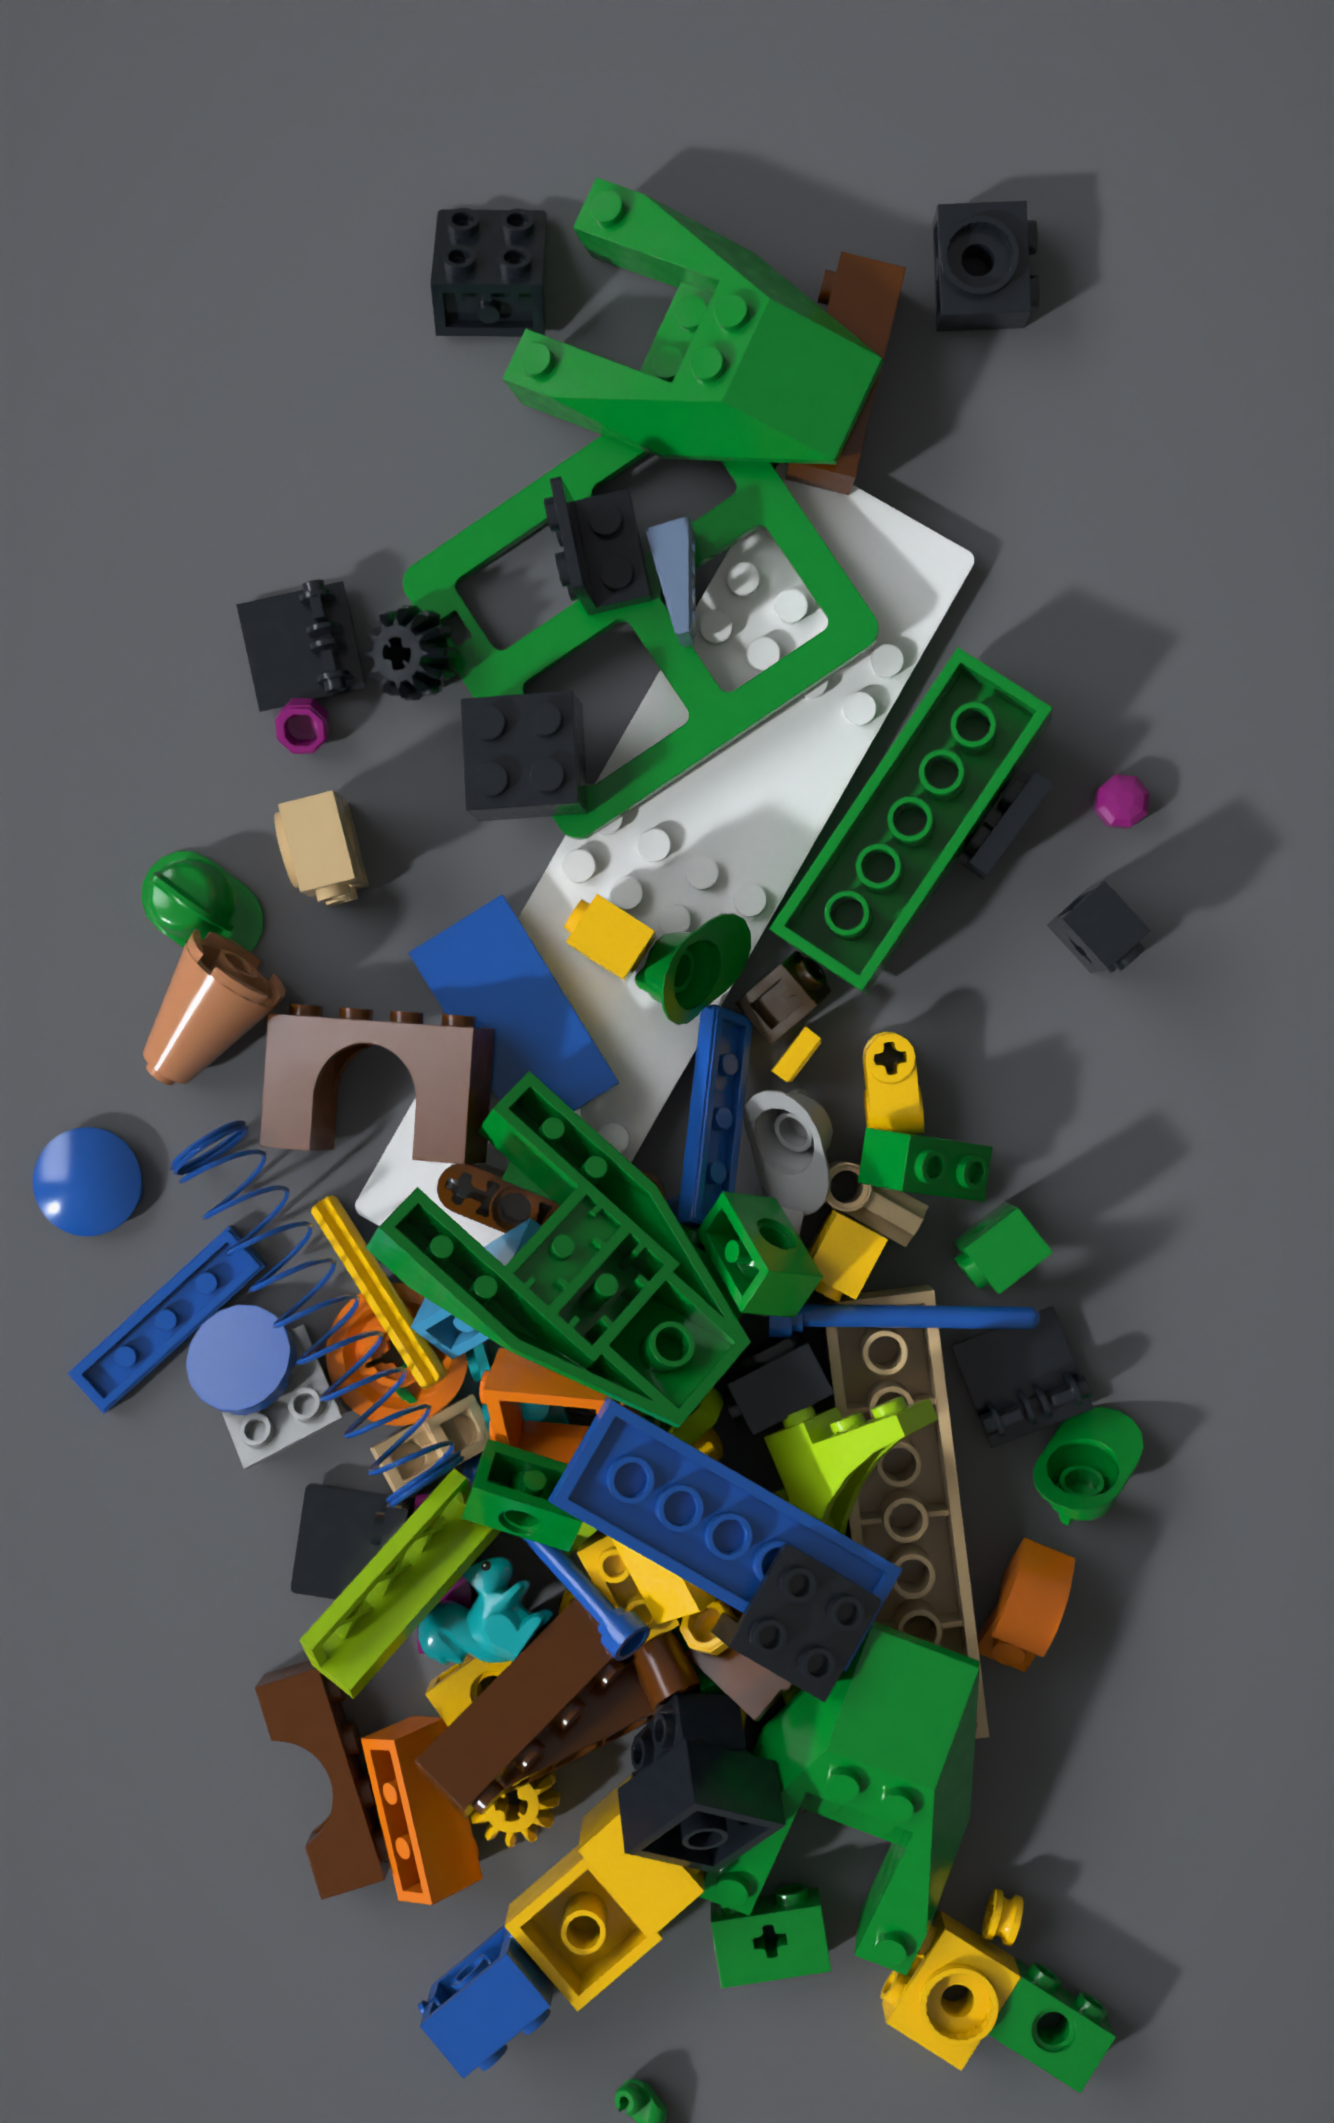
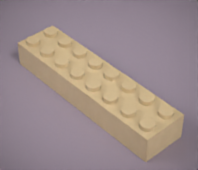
M929 1285L859 1293L856 1300L848 1295H842L839 1302L828 1297L819 1298L820 1304L936 1306L935 1291ZM823 1327L829 1380L834 1392L831 1395L833 1408L838 1406L842 1418L861 1411L866 1421L874 1418L871 1411L872 1408L903 1396L907 1406L930 1398L939 1419L906 1436L880 1459L862 1485L847 1523L850 1539L903 1569L874 1621L980 1661L939 1328ZM981 1664L979 1669L975 1739L989 1737Z

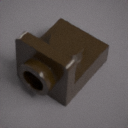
M796 950L735 1004L765 1039L772 1044L818 1006L831 993V989L826 984L827 979L820 966L812 959L804 958Z

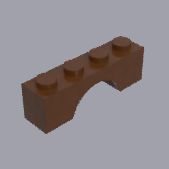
M310 1660L264 1674L255 1686V1691L271 1741L292 1743L309 1751L321 1762L331 1782L333 1793L331 1813L312 1831L305 1845L321 1900L384 1881L390 1868V1862L382 1828L374 1809L376 1802L369 1773H363L358 1754L363 1752L361 1735L354 1720L347 1722L341 1702L346 1700V1693L312 1666Z

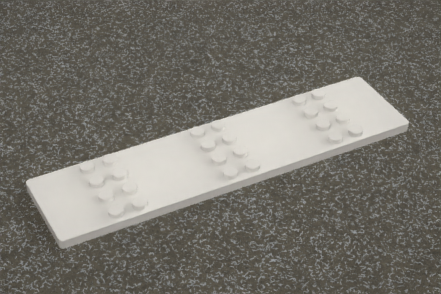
M778 463L775 471L876 617L879 629L876 643L868 651L591 837L576 840L565 835L518 917V920L620 1083L574 1112L630 1162L634 1159L697 1049L700 1014L688 1024L677 1025L668 1020L662 1004L636 985L635 976L645 966L650 949L656 940L664 934L694 932L708 920L721 913H735L743 918L751 933L750 956L974 565V556L970 551L854 485L851 488L850 494L845 495L785 480L789 463ZM756 529L730 547L696 607V636L694 637V645L692 647L718 686L725 692H732L825 630L828 625V619L769 532L764 529ZM661 670L596 783L688 721V710ZM596 894H598L655 931L657 936L628 983L577 952L566 943L571 933L564 928V925L581 899L590 904ZM732 986L709 1005L716 1004L721 1006ZM492 1088L490 1096V1112L499 1102ZM415 1097L356 1200L355 1209L359 1215L380 1226L418 1187L485 1247L505 1233L450 1211L444 1207L438 1197V1179L443 1171L453 1163L412 1160L416 1109ZM487 1142L485 1164L505 1171L509 1160L490 1142ZM466 1172L459 1179L451 1180L452 1183L459 1186L457 1195L465 1199L471 1192L487 1196L486 1200L481 1204V1207L489 1210L492 1197L500 1188V1185L492 1182V1187L487 1192L474 1188L471 1185L473 1176ZM514 1192L503 1197L502 1209L507 1217L519 1221L530 1216L531 1205L524 1195Z

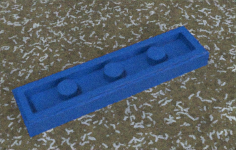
M716 1004L708 1005L700 1014L677 1217L680 1224L697 1229L722 1191L735 1193L753 1028L752 1022L745 1015Z
M233 1225L223 1230L67 1373L103 1414L113 1408L194 1334L206 1320L219 1311L268 1266L251 1245L233 1255H226L228 1249L243 1239V1236Z

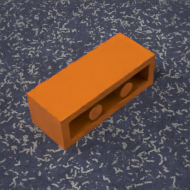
M410 1716L361 1738L398 1901L434 1905L483 1879L478 1859L479 1849L472 1834L469 1816L464 1819L423 1777L415 1764V1760L448 1727L441 1717Z

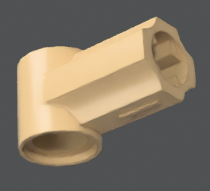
M844 1160L828 1164L830 1183L837 1173L846 1170L851 1171L858 1181L860 1165ZM858 1183L857 1192L851 1199L837 1201L833 1197L831 1190H829L827 1201L825 1202L828 1206L841 1211L903 1247H906L917 1233L929 1207L905 1192Z

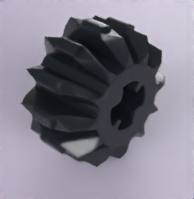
M404 605L398 608L397 611H386L384 614H380L381 627H373L366 631L374 642V646L362 653V655L369 659H374L375 663L368 677L374 680H383L382 693H386L389 696L400 695L406 701H417L424 696L436 695L443 691L441 680H449L456 675L449 666L448 660L449 658H454L460 652L453 647H448L447 644L455 630L449 628V626H439L440 614L433 610H422L416 605Z

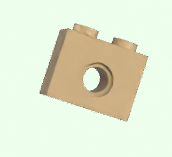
M331 790L278 804L279 812L274 814L275 829L283 862L292 885L295 888L299 887L301 893L316 899L318 902H325L326 906L338 905L358 899L356 890L370 886L349 802Z

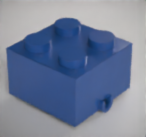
M503 1925L431 1985L427 2002L422 2000L418 2004L419 2011L422 2014L420 2028L464 2079L477 2067L482 2071L492 2067L505 2054L508 2048L506 2043L522 2031L525 2035H529L546 2021L551 2013L549 2007H551L554 1984Z

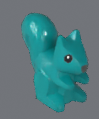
M501 1556L490 1557L478 1563H473L462 1575L479 1594L471 1608L469 1609L452 1600H441L419 1624L418 1639L423 1652L430 1659H434L443 1665H447L450 1662L462 1664L468 1654L488 1663L513 1662L547 1627L554 1613L545 1609L531 1613L525 1609L521 1600L531 1583L528 1580H524L508 1588L507 1586L511 1581L514 1571L511 1560Z

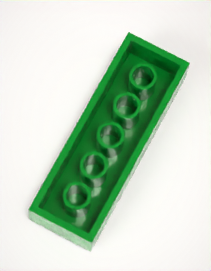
M957 647L769 929L776 936L867 995L1052 720L1053 707Z

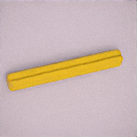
M334 1195L322 1199L311 1208L313 1217L419 1386L423 1389L435 1386L447 1376V1371L429 1342L411 1329L414 1318L375 1256L366 1249V1242L339 1199Z

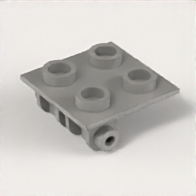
M304 1324L290 1331L293 1335L297 1352L296 1362L303 1353L313 1346ZM319 1358L303 1365L296 1364L295 1369L292 1367L291 1374L287 1379L290 1383L283 1395L266 1409L246 1416L222 1412L245 1470L344 1419L342 1413L347 1411L340 1396L326 1402L320 1401L322 1394L330 1387V1384Z

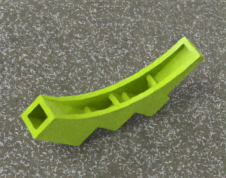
M903 1396L892 1399L872 1408L871 1411L874 1418L866 1421L861 1411L842 1418L838 1406L816 1414L811 1405L788 1415V1418L782 1420L784 1428L764 1437L784 1487L771 1493L846 1535L847 1523L860 1489L880 1459L906 1436L939 1420L930 1398L908 1406ZM794 1685L792 1691H784L782 1696L785 1703L787 1704L801 1689Z

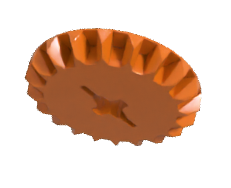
M392 1283L410 1314L415 1319L424 1296L409 1288L405 1283ZM362 1293L357 1295L360 1296L359 1306L344 1325L327 1340L326 1348L352 1336L374 1330L384 1333L383 1340L370 1358L337 1387L336 1391L376 1373L399 1367L396 1361L386 1362L384 1360L373 1365L369 1364V1362L382 1357L383 1353H386L391 1348V1339ZM355 1299L350 1300L335 1318L331 1329L351 1309ZM378 1335L357 1340L326 1354L327 1369L332 1384L372 1348L379 1338ZM429 1342L436 1355L441 1359L447 1371V1376L435 1386L423 1389L419 1386L409 1368H405L407 1369L406 1378L400 1387H407L417 1401L409 1404L406 1400L403 1401L395 1391L367 1419L376 1422L398 1411L419 1404L431 1405L428 1417L443 1410L456 1396L467 1374L468 1362L466 1352L452 1360ZM403 1372L381 1377L340 1397L354 1412L362 1416L388 1392ZM426 1408L403 1415L383 1425L405 1426L415 1424L424 1414Z

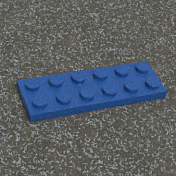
M608 1397L605 1399L548 1498L551 1504L742 1613L745 1611L781 1546L785 1543L790 1544L876 1595L881 1600L877 1612L850 1657L844 1671H847L903 1570Z

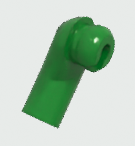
M629 2079L617 2089L614 2102L619 2112L625 2109L627 2116H631L636 2123H666L667 2107L646 2081Z

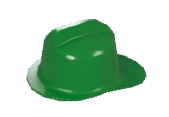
M176 851L161 857L149 869L142 883L141 902L146 917L159 931L184 948L186 941L194 930H200L201 939H204L209 931L218 933L238 943L250 952L257 946L263 932L264 916L258 898L245 884L210 859L195 852Z
M721 913L708 920L694 932L664 934L656 940L649 951L645 966L636 974V985L662 1004L668 1020L677 1025L688 1024L705 1007L726 992L741 975L751 949V933L746 921L735 913Z
M1094 1407V1409L1066 1419L1059 1426L1035 1464L1033 1480L1034 1486L1042 1498L1047 1500L1052 1508L1059 1513L1062 1524L1069 1526L1074 1520L1092 1521L1103 1517L1114 1507L1118 1495L1139 1464L1144 1449L1142 1432L1133 1419L1119 1410L1106 1407Z

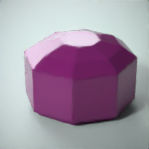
M292 698L278 712L275 719L276 738L292 754H314L328 739L330 734L329 712L314 698Z
M1115 774L1096 790L1094 812L1107 827L1129 829L1148 814L1150 792L1137 776Z

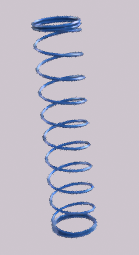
M241 1120L227 1123L191 1144L171 1163L170 1170H174L173 1174H187L179 1180V1183L183 1184L193 1177L235 1158L250 1154L262 1156V1160L254 1172L228 1197L205 1213L202 1219L207 1220L244 1200L270 1191L283 1190L285 1191V1196L273 1212L248 1235L228 1249L226 1255H233L256 1242L282 1231L301 1226L308 1227V1232L300 1243L281 1262L250 1287L249 1292H255L305 1268L320 1263H332L331 1268L322 1280L298 1303L276 1320L272 1328H280L328 1305L347 1299H355V1303L346 1315L298 1358L296 1364H306L357 1340L369 1336H379L372 1348L322 1394L320 1401L332 1400L381 1377L403 1372L388 1392L346 1430L344 1438L356 1437L403 1415L426 1408L421 1418L371 1465L368 1475L381 1474L428 1452L450 1445L445 1454L431 1468L386 1498V1503H389V1507L393 1508L464 1460V1456H460L461 1451L452 1453L455 1442L443 1441L376 1469L421 1426L430 1414L431 1405L419 1404L406 1408L354 1431L400 1387L406 1378L407 1369L402 1367L391 1368L332 1393L378 1349L382 1343L384 1333L377 1330L364 1332L312 1354L353 1315L359 1306L360 1296L355 1294L341 1295L292 1315L330 1279L335 1271L337 1260L328 1257L319 1258L273 1276L307 1243L312 1235L313 1224L306 1221L293 1222L252 1238L284 1207L289 1198L290 1189L282 1185L268 1186L234 1199L260 1173L266 1162V1153L259 1149L244 1150L215 1160L236 1145L247 1134L249 1126L245 1125L246 1122ZM230 1135L224 1141H222L209 1151L189 1161L192 1157H194L196 1154H198L211 1144L217 1142L223 1137Z

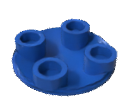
M81 1127L58 1135L43 1149L37 1159L33 1172V1191L41 1212L57 1228L77 1236H97L116 1229L131 1216L143 1198L142 1172L136 1155L123 1139L108 1129Z

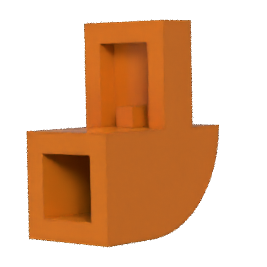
M1024 1537L1004 1569L998 1603L977 1635L979 1654L1022 1672H1026L1036 1655L1044 1657L1055 1637L1067 1605L1076 1558Z

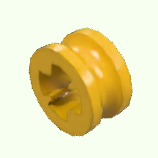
M993 1889L983 1917L982 1937L984 1939L992 1940L994 1936H999L1004 1945H1013L1022 1920L1023 1897L1015 1894L1011 1899H1007L1004 1897L1002 1890Z

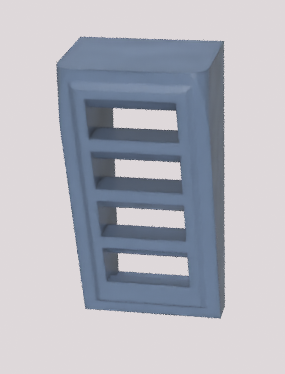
M682 517L649 527L646 534L674 632L679 644L683 645L684 648L694 645V637L696 636L695 533L690 517Z

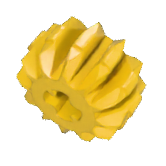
M553 1771L517 1789L518 1798L521 1799L520 1805H510L509 1797L505 1793L484 1814L480 1815L474 1810L470 1815L472 1824H481L489 1821L484 1835L488 1841L494 1839L499 1830L506 1832L505 1842L509 1848L515 1846L518 1832H521L526 1840L533 1843L538 1838L537 1825L550 1828L554 1823L555 1816L549 1809L560 1804V1793L549 1789L556 1782L557 1776Z

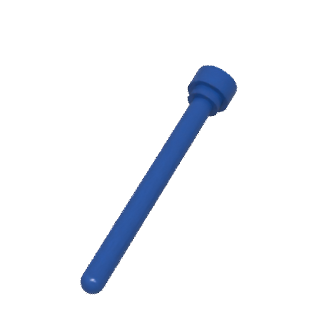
M804 1304L795 1318L768 1315V1337L791 1338L792 1332H803V1327L1033 1329L1040 1322V1314L1033 1307Z
M476 1456L466 1460L461 1466L462 1472L471 1482H473L480 1458ZM522 1538L599 1623L598 1632L602 1635L601 1644L617 1661L630 1657L645 1643L650 1634V1628L635 1611L627 1612L623 1607L615 1608L563 1550Z

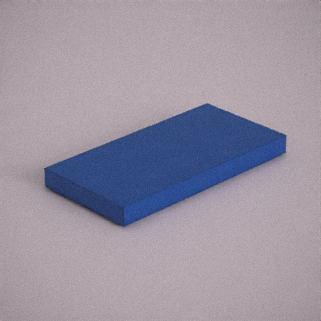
M503 894L408 952L445 1014L476 1016L475 1028L495 1029L491 1088L499 1101L528 1071L536 1076L573 1111L578 1110L620 1084Z

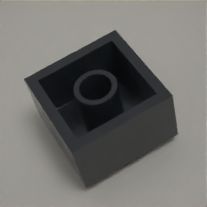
M573 690L461 699L466 811L477 821L588 814L583 704Z
M686 1738L677 1742L671 1750L652 1764L643 1767L636 1776L618 1788L625 1854L717 1873L786 1826L776 1761L751 1755L746 1750H730L710 1745L705 1740L699 1738Z

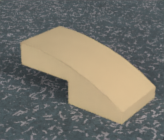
M469 1394L426 1418L421 1426L391 1453L379 1467L381 1468L423 1448L443 1441L455 1442L452 1453L461 1451L460 1456H464V1460L461 1463L482 1452L490 1436L484 1421L483 1412L474 1394ZM414 1424L370 1447L374 1458L377 1460ZM450 1445L428 1452L383 1472L392 1492L394 1493L431 1468L445 1454Z

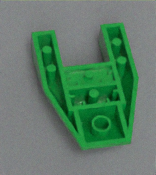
M596 177L573 226L574 231L590 256L678 288L640 371L525 329L502 378L518 400L525 406L664 459L836 465L882 368L883 359L757 254L645 194Z
M528 1071L496 1104L477 1132L560 1206L504 1266L423 1191L416 1187L377 1228L366 1249L409 1288L508 1351L678 1428L751 1341L658 1187L536 1076Z
M874 1621L847 1671L843 1670L825 1703L801 1689L760 1730L750 1753L757 1757L776 1761L786 1826L717 1873L704 1871V1892L698 1897L750 1916L798 1809H805L892 1842L860 1908L854 1956L907 1975L927 1936L970 1818L980 1661Z

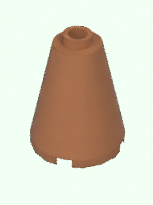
M194 930L185 943L144 1047L143 1057L148 1063L146 1065L147 1071L155 1079L166 1085H174L175 1082L180 1084L189 1083L280 1004L285 997L286 989L278 976L273 973L270 979L267 980L256 970L262 961L238 943L209 931L204 939H201L200 930Z

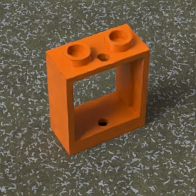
M505 1348L498 1349L491 1370H485L482 1374L479 1388L480 1401L482 1404H487L490 1416L489 1436L491 1440L569 1464L590 1426L524 1420L520 1402L595 1409L597 1414L608 1397ZM608 1397L611 1400L622 1405L623 1407L634 1412L635 1414L641 1416L639 1410L634 1409L624 1403H621L611 1397Z

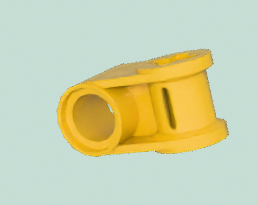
M884 1031L877 1033L867 1041L863 1048L862 1056L865 1080L864 1108L866 1127L908 1134H924L923 1102L921 1089L918 1085L916 1055L913 1046L906 1038L894 1032ZM891 1042L893 1049L903 1052V1059L895 1061L893 1065L894 1071L886 1072L885 1066L881 1063L874 1062V1055L882 1053L884 1043Z

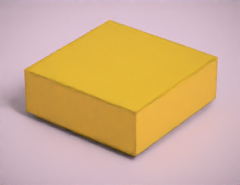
M803 1027L771 1069V1072L786 1083L792 1082L822 1043L820 1042L821 1038L807 1027Z

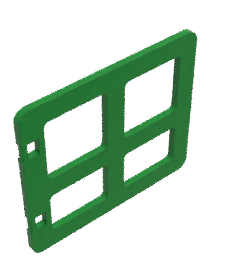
M604 435L595 439L424 556L405 572L403 589L412 605H416L422 610H433L440 614L439 626H443L442 623L458 613L472 634L471 638L458 647L451 637L447 644L448 647H453L460 652L454 658H449V661L474 698L525 694V689L530 682L617 623L626 622L632 626L688 710L689 718L684 725L598 783L587 785L588 814L552 816L560 830L568 837L576 840L591 837L868 651L876 643L879 634L876 617L770 462L720 461L737 485V488L731 497L691 523L695 533V570L754 530L764 529L769 532L828 619V625L825 630L732 692H725L718 686L692 645L683 648V645L679 644L669 611L662 602L663 590L652 551L644 555L653 601L588 615L578 600L505 650H497L492 646L458 594V586L464 579L548 523L544 499L553 497L550 484L551 478L561 476L574 501L593 497L595 491L603 484L649 454Z

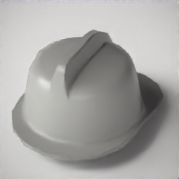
M796 1089L787 1094L774 1090H764L754 1094L745 1105L743 1121L751 1144L758 1177L768 1197L776 1198L780 1206L804 1211V1216L818 1211L827 1201L831 1187L830 1170L826 1157V1152L831 1145L833 1135L829 1115L815 1099L807 1095L804 1089Z

